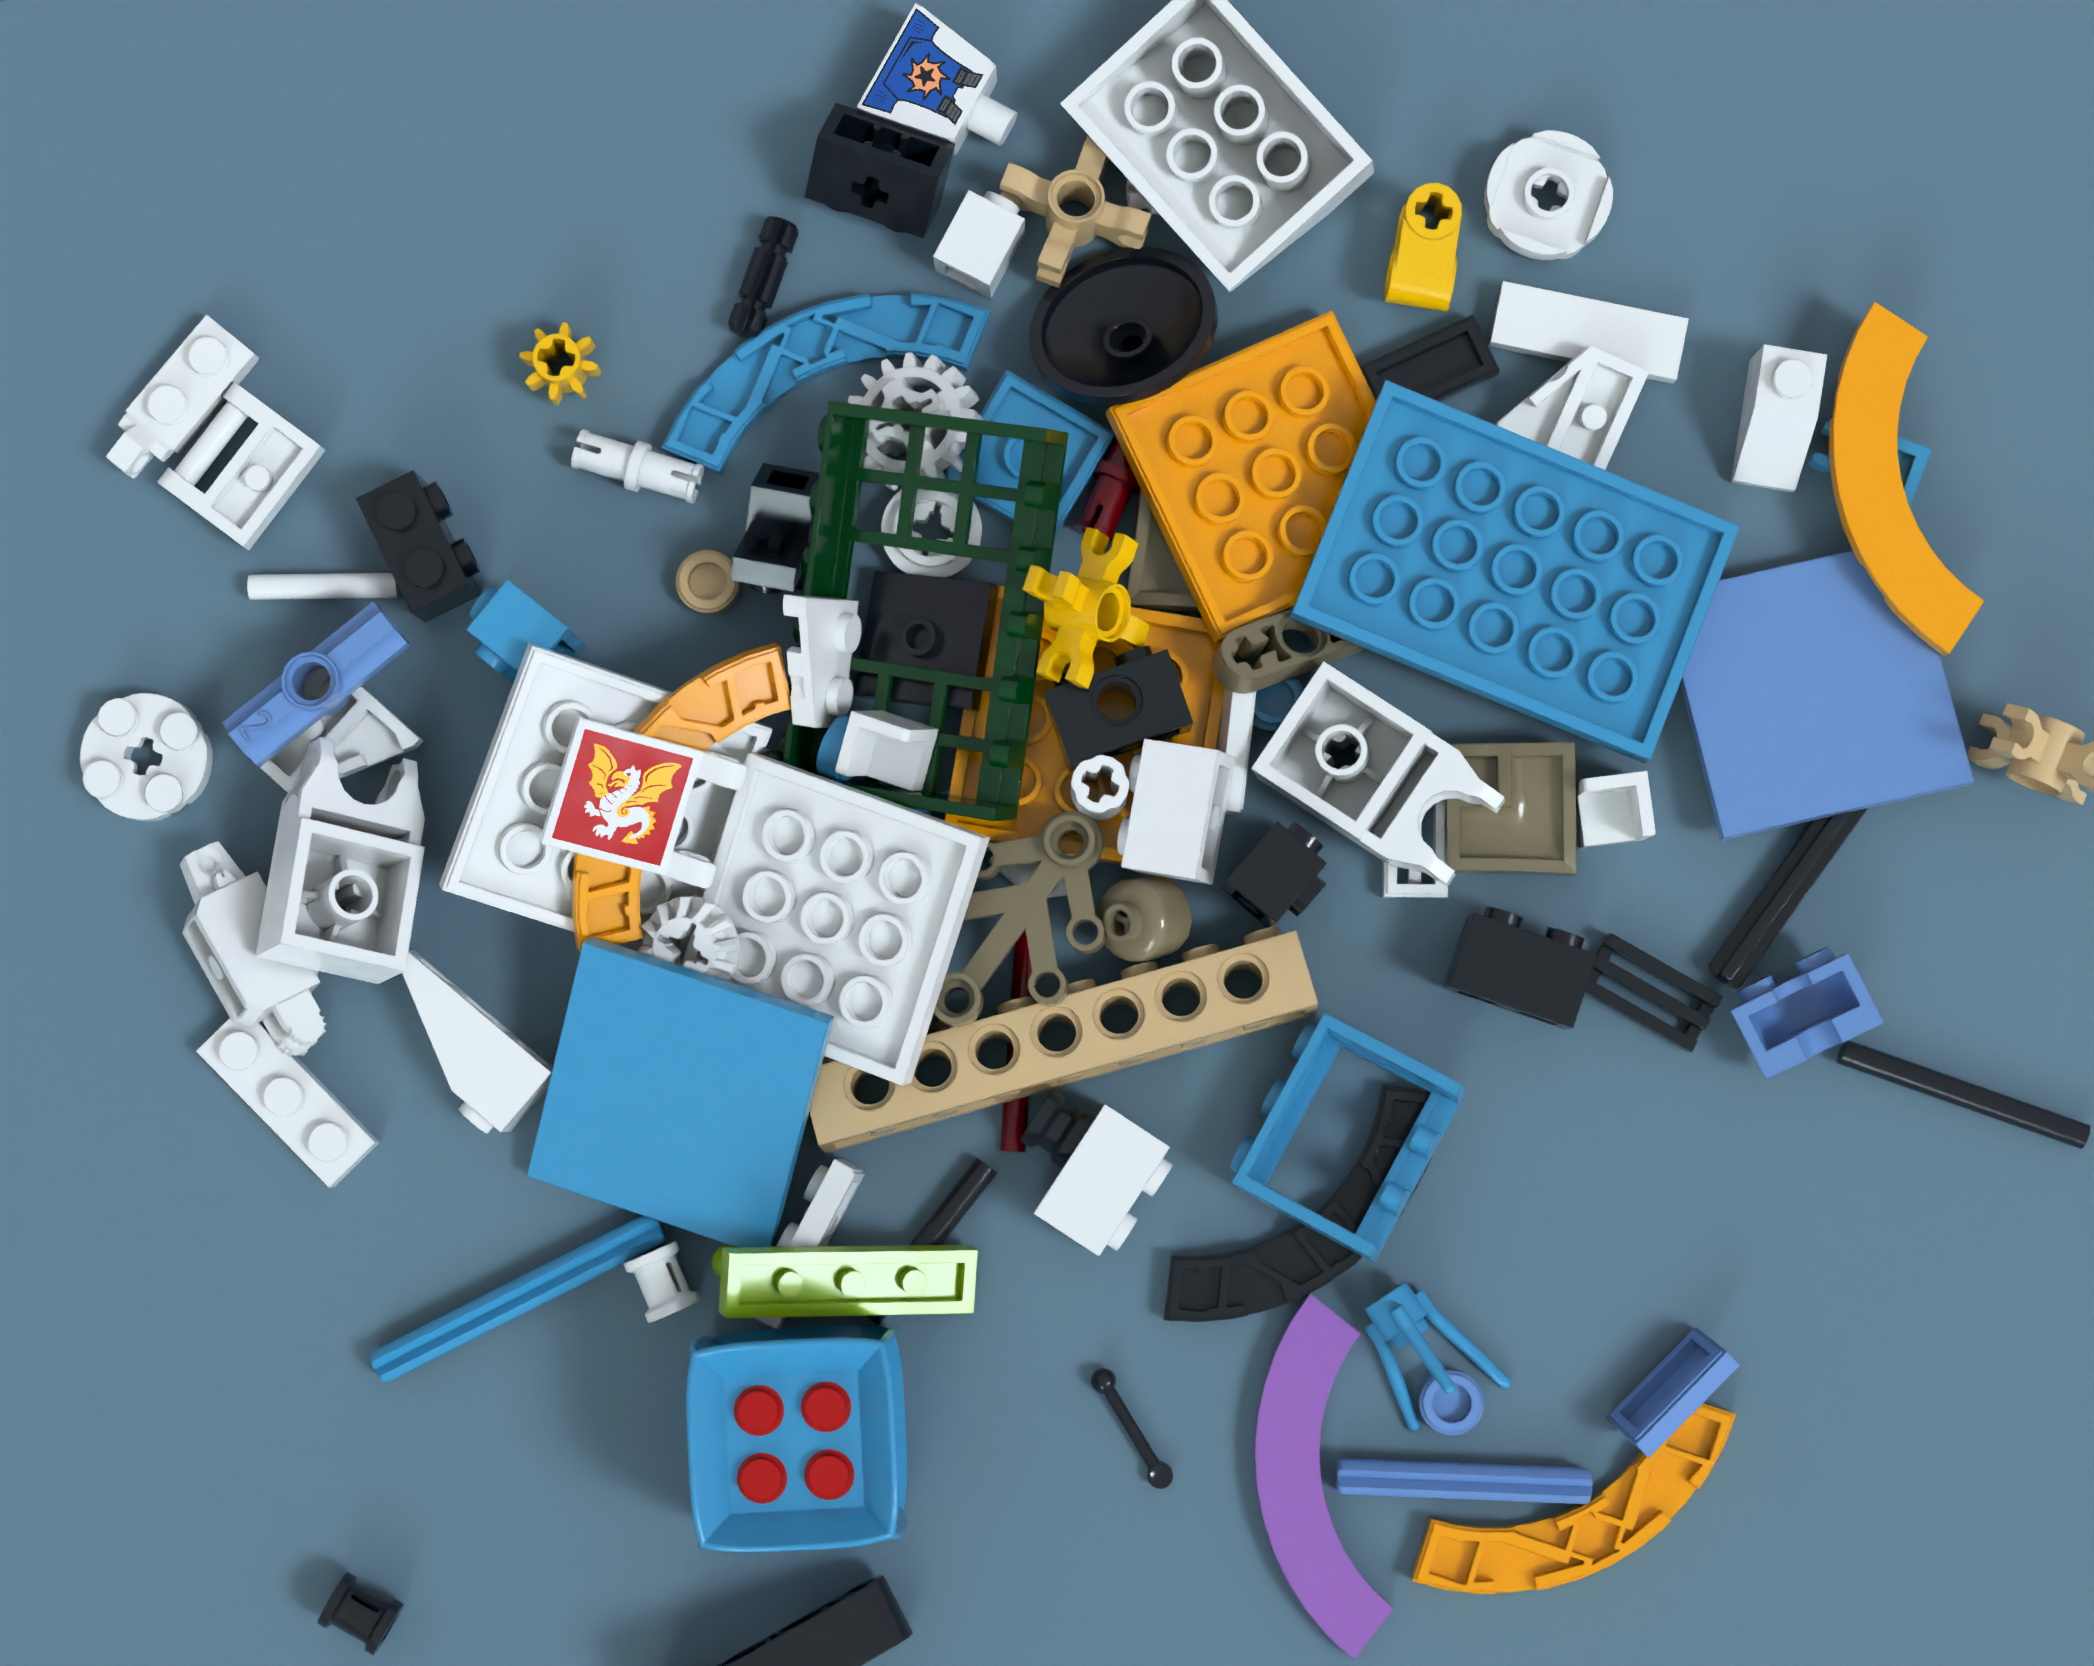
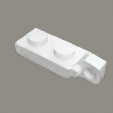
M206 314L125 410L127 413L122 417L118 426L126 432L119 438L106 455V458L123 473L135 479L154 456L165 462L174 452L180 455L226 399L223 398V395L233 382L239 385L256 365L259 357Z
M834 1159L830 1168L820 1165L804 1193L803 1198L811 1202L800 1225L791 1222L783 1232L776 1247L827 1246L865 1175L862 1173L863 1169L844 1159ZM787 1317L755 1319L775 1329L782 1328Z

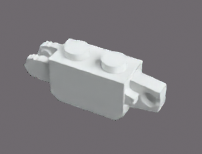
M219 841L191 852L179 864L195 907L187 916L182 934L232 1022L251 1027L263 1021L273 1041L279 1043L278 1048L283 1050L282 1054L287 1053L289 1057L292 1055L304 1056L308 1052L307 1050L317 1043V1039L326 1032L324 1029L326 1023L323 1022L324 1016L319 1015L321 1010L311 994L320 983L317 977L319 971L255 957L267 887L258 871L245 876Z

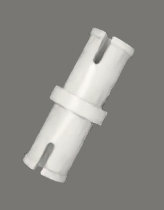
M585 429L580 431L576 441L581 446L580 448L574 447L571 468L583 469L623 481L625 489L638 492L643 487L686 500V502L691 504L695 502L699 493L695 487L696 485L701 486L704 465L699 463L693 464L653 452L651 444L637 441L635 446L590 433V431Z

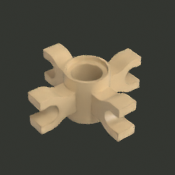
M1088 135L1076 168L1060 173L1052 182L1037 176L1023 167L1008 163L1000 183L1001 196L1012 201L1021 211H1030L1045 217V226L1049 236L1037 262L1039 269L1036 274V280L1057 288L1061 285L1074 247L1084 246L1090 243L1096 236H1100L1112 241L1121 248L1140 249L1143 247L1149 231L1148 224L1151 219V213L1104 201L1105 194L1100 181L1110 159ZM1077 201L1084 204L1090 211L1082 216H1070L1064 213L1059 206L1065 202Z
M2009 703L2006 704L2002 715L2011 720L2012 726L1998 716L1983 713L1979 725L1990 733L1997 734V737H1993L1988 749L1970 746L1967 752V757L1977 766L1989 769H1997L2009 765L2005 774L2009 779L2029 789L2054 795L2062 801L2083 806L2087 794L2079 789L2078 783L2094 794V741L2082 745L2085 738L2083 731L2061 720L2037 714L2030 708Z

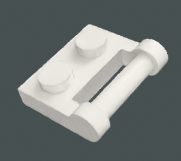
M233 382L223 395V398L227 400L226 404L176 469L173 471L168 467L157 483L244 548L250 550L326 450L237 383ZM247 417H250L258 425L204 494L195 485Z

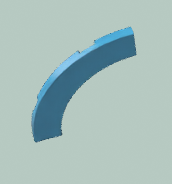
M911 293V295L893 294L879 296L863 294L828 301L796 312L766 327L756 337H752L734 350V354L723 362L707 380H703L676 417L661 449L663 452L687 462L702 464L705 469L722 475L732 453L746 432L760 416L780 398L819 375L847 365L867 361L904 359L905 354L910 352L920 361L926 362L931 355H934L946 366H954L958 370L967 372L990 318V310L960 300Z

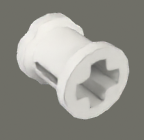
M1097 755L1092 759L1080 762L1073 772L1070 790L1072 803L1076 810L1086 814L1095 821L1108 820L1119 814L1126 804L1130 786L1123 765L1113 757ZM1100 774H1104L1111 778L1110 789L1117 794L1115 797L1104 794L1099 803L1093 802L1088 799L1089 787L1083 782L1085 779L1096 782Z
M676 1241L623 1263L627 1273L635 1274L649 1309L646 1311L645 1317L648 1323L664 1318L700 1301L698 1292L690 1291L675 1255L680 1249Z

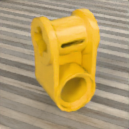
M1426 183L1417 187L1408 197L1407 203L1402 207L1398 217L1395 243L1387 269L1384 302L1444 312L1448 311L1457 269L1456 249L1462 217V204L1458 195L1450 187L1440 183ZM1425 205L1434 206V216L1438 219H1443L1439 221L1434 230L1425 228V217L1417 215L1420 214Z

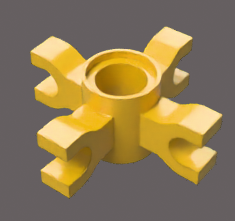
M1086 527L1081 541L1082 563L1077 576L1065 571H1060L1059 575L1056 576L1047 572L1042 567L1030 566L1022 590L1044 601L1046 623L1052 630L1057 631L1054 642L1042 654L1036 673L1049 681L1059 683L1064 667L1070 662L1065 679L1078 687L1088 689L1094 674L1093 652L1097 640L1114 644V641L1118 639L1133 648L1144 646L1151 625L1130 615L1131 600L1129 593L1123 585L1117 584L1121 573L1133 561L1139 543L1126 534L1115 533L1111 548L1104 554L1110 538L1097 529Z

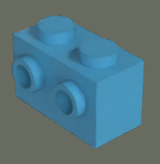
M508 579L500 589L495 586L488 588L476 601L469 614L474 621L466 630L481 641L473 652L512 683H514L528 642L573 658L585 646V643L567 626Z

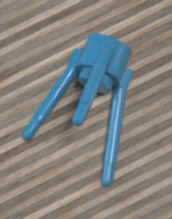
M1405 1281L1364 1309L1373 1322L1365 1327L1364 1330L1377 1348L1399 1409L1410 1431H1417L1420 1423L1389 1342L1390 1339L1397 1349L1410 1343L1446 1394H1452L1455 1391V1384L1422 1336L1424 1332L1430 1329L1423 1317L1427 1318L1502 1389H1508L1511 1386L1510 1378L1433 1305L1423 1289L1414 1294Z

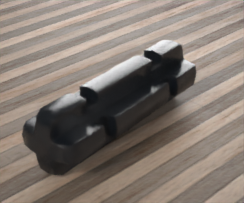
M768 216L764 221L759 235L762 245L761 247H755L738 293L742 299L741 303L734 304L728 320L730 330L739 336L748 339L756 337L766 325L768 317L766 316L765 309L772 308L788 264L785 254L792 253L798 236L797 226L786 219Z

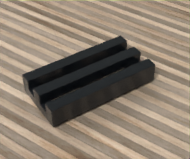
M1609 933L1597 952L1598 955L1585 994L1686 1052H1692L1698 1042L1697 1039L1701 1031L1705 1030L1710 1021V1015L1714 1008L1718 1007L1723 996L1618 936ZM1613 952L1699 1000L1701 1003L1698 1009L1694 1010L1610 962L1609 959ZM1603 973L1689 1022L1685 1032L1683 1033L1597 984L1600 975Z

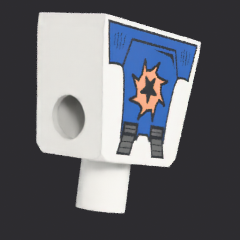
M916 3L857 105V110L955 143L952 156L959 152L970 131L1001 146L1008 137L1018 114L1016 111L990 98L997 83L996 65L924 7Z

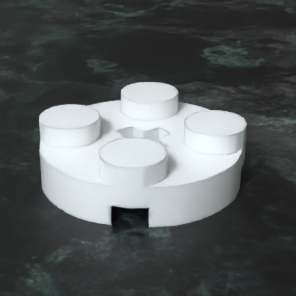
M1545 130L1533 133L1531 137L1521 139L1515 144L1512 143L1497 157L1486 180L1484 204L1487 212L1486 221L1488 228L1507 247L1525 257L1537 260L1572 258L1596 238L1607 221L1612 207L1613 187L1610 176L1607 179L1605 169L1599 162L1600 156L1586 141L1562 131ZM1547 180L1557 183L1556 194L1565 198V203L1562 207L1553 205L1549 211L1539 208L1538 200L1531 196V188L1542 189Z
M138 693L124 698L109 700L100 708L98 715L91 721L82 740L80 765L83 772L85 789L92 796H95L105 808L120 816L138 821H160L172 816L170 814L180 811L186 804L191 805L202 794L209 781L213 765V750L208 735L204 734L201 723L186 706L168 697L152 693ZM145 740H154L153 751L162 754L160 766H149L146 774L140 775L137 773V763L131 760L134 748H141Z

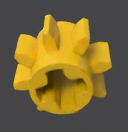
M566 322L561 324L559 334L546 336L542 330L535 329V337L539 342L534 347L533 352L524 351L520 352L519 355L523 363L536 369V372L528 376L525 383L531 391L539 390L546 384L549 387V399L554 405H559L563 393L575 391L577 396L585 399L587 395L582 385L587 377L601 375L599 366L585 359V356L590 354L596 347L590 336L584 337L575 343L572 340V329ZM562 352H566L574 364L573 366H563L560 370V375L555 376L549 368L548 362H558Z

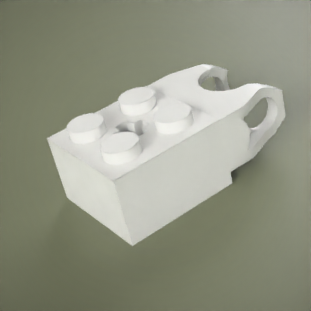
M1324 661L1251 768L1258 780L1388 865L1423 872L1447 887L1456 874H1454L1455 871L1440 861L1433 849L1423 841L1421 823L1425 813L1434 804L1445 799H1460L1470 804L1482 805L1495 813H1498L1505 802L1504 796L1478 778L1458 749ZM1350 743L1358 746L1354 751L1358 759L1354 765H1344L1340 769L1332 767L1335 762L1332 756L1329 755V752L1334 746L1341 750H1345Z
M319 737L309 744L301 766L300 775L282 801L255 957L380 984L405 972L425 847L421 846L425 817L418 789L417 761L403 758L400 764L392 765L385 786L379 792L375 804H363L354 800L341 784L339 765L335 757L334 740ZM339 905L345 906L346 911H344Z

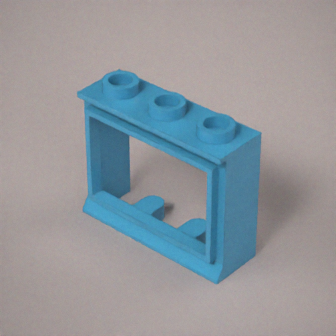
M1324 1012L1317 1026L1308 1023L1298 1037L1291 1055L1298 1062L1287 1082L1280 1079L1276 1080L1268 1092L1261 1108V1113L1268 1117L1256 1139L1247 1135L1237 1149L1230 1165V1169L1237 1173L1232 1184L1242 1193L1255 1198L1368 1261L1375 1263L1462 1102L1465 1091L1461 1083ZM1342 1047L1430 1093L1428 1100L1355 1234L1267 1187Z

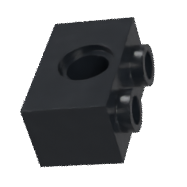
M1143 646L1124 652L1114 658L1116 667L1093 674L1088 689L1078 687L1066 680L1067 672L1062 674L1059 683L1054 682V688L1045 690V704L1069 772H1073L1080 762L1092 759L1097 755L1114 758L1143 747L1144 739L1164 741L1191 731L1193 720L1168 649L1152 654L1150 646ZM1112 690L1125 692L1133 700L1134 711L1123 720L1106 718L1100 712L1097 704L1103 694Z

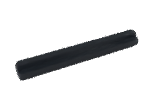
M1867 809L1845 812L1811 821L1709 963V971L1716 979L1735 989L1741 987Z

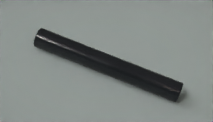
M977 1157L910 1245H942L997 1172ZM868 1315L866 1317L875 1324L880 1325L887 1315Z

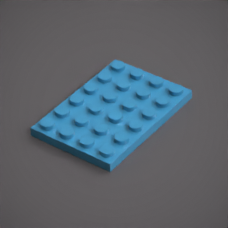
M1385 380L1289 618L1645 764L1651 760L1740 526Z

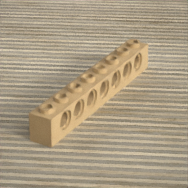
M1268 927L1245 935L1243 937L1245 945L1220 952L1218 944H1209L1186 951L1181 955L1183 962L1158 969L1157 962L1155 961L1133 965L1120 971L1122 980L1101 986L1096 985L1095 979L1068 984V993L1065 999L1056 1006L1046 1007L1038 1003L1035 1004L1033 997L1027 996L1004 1002L996 1007L998 1015L973 1021L966 1026L953 1027L939 1021L935 1024L936 1032L926 1035L911 1084L902 1086L889 1081L887 1095L876 1104H864L856 1099V1087L859 1081L870 1073L824 1056L809 1111L818 1146L826 1154L1053 1089V1087L1066 1086L1316 1015L1318 1001L1297 931L1281 934L1280 927ZM1249 970L1258 976L1262 986L1254 996L1241 999L1234 997L1227 991L1224 985L1226 978L1234 971ZM1186 987L1197 994L1200 1003L1193 1013L1186 1016H1176L1168 1012L1164 1007L1163 999L1165 995L1174 988ZM1117 1004L1131 1007L1138 1015L1135 1026L1130 1031L1122 1034L1108 1031L1101 1023L1104 1012L1109 1007ZM1053 1022H1065L1076 1031L1074 1042L1063 1051H1050L1040 1043V1035L1043 1029ZM993 1039L1005 1040L1014 1047L1013 1057L1010 1062L999 1069L986 1068L978 1061L982 1046ZM933 1056L947 1059L951 1063L952 1068L949 1078L943 1084L929 1087L917 1080L918 1068L924 1060Z

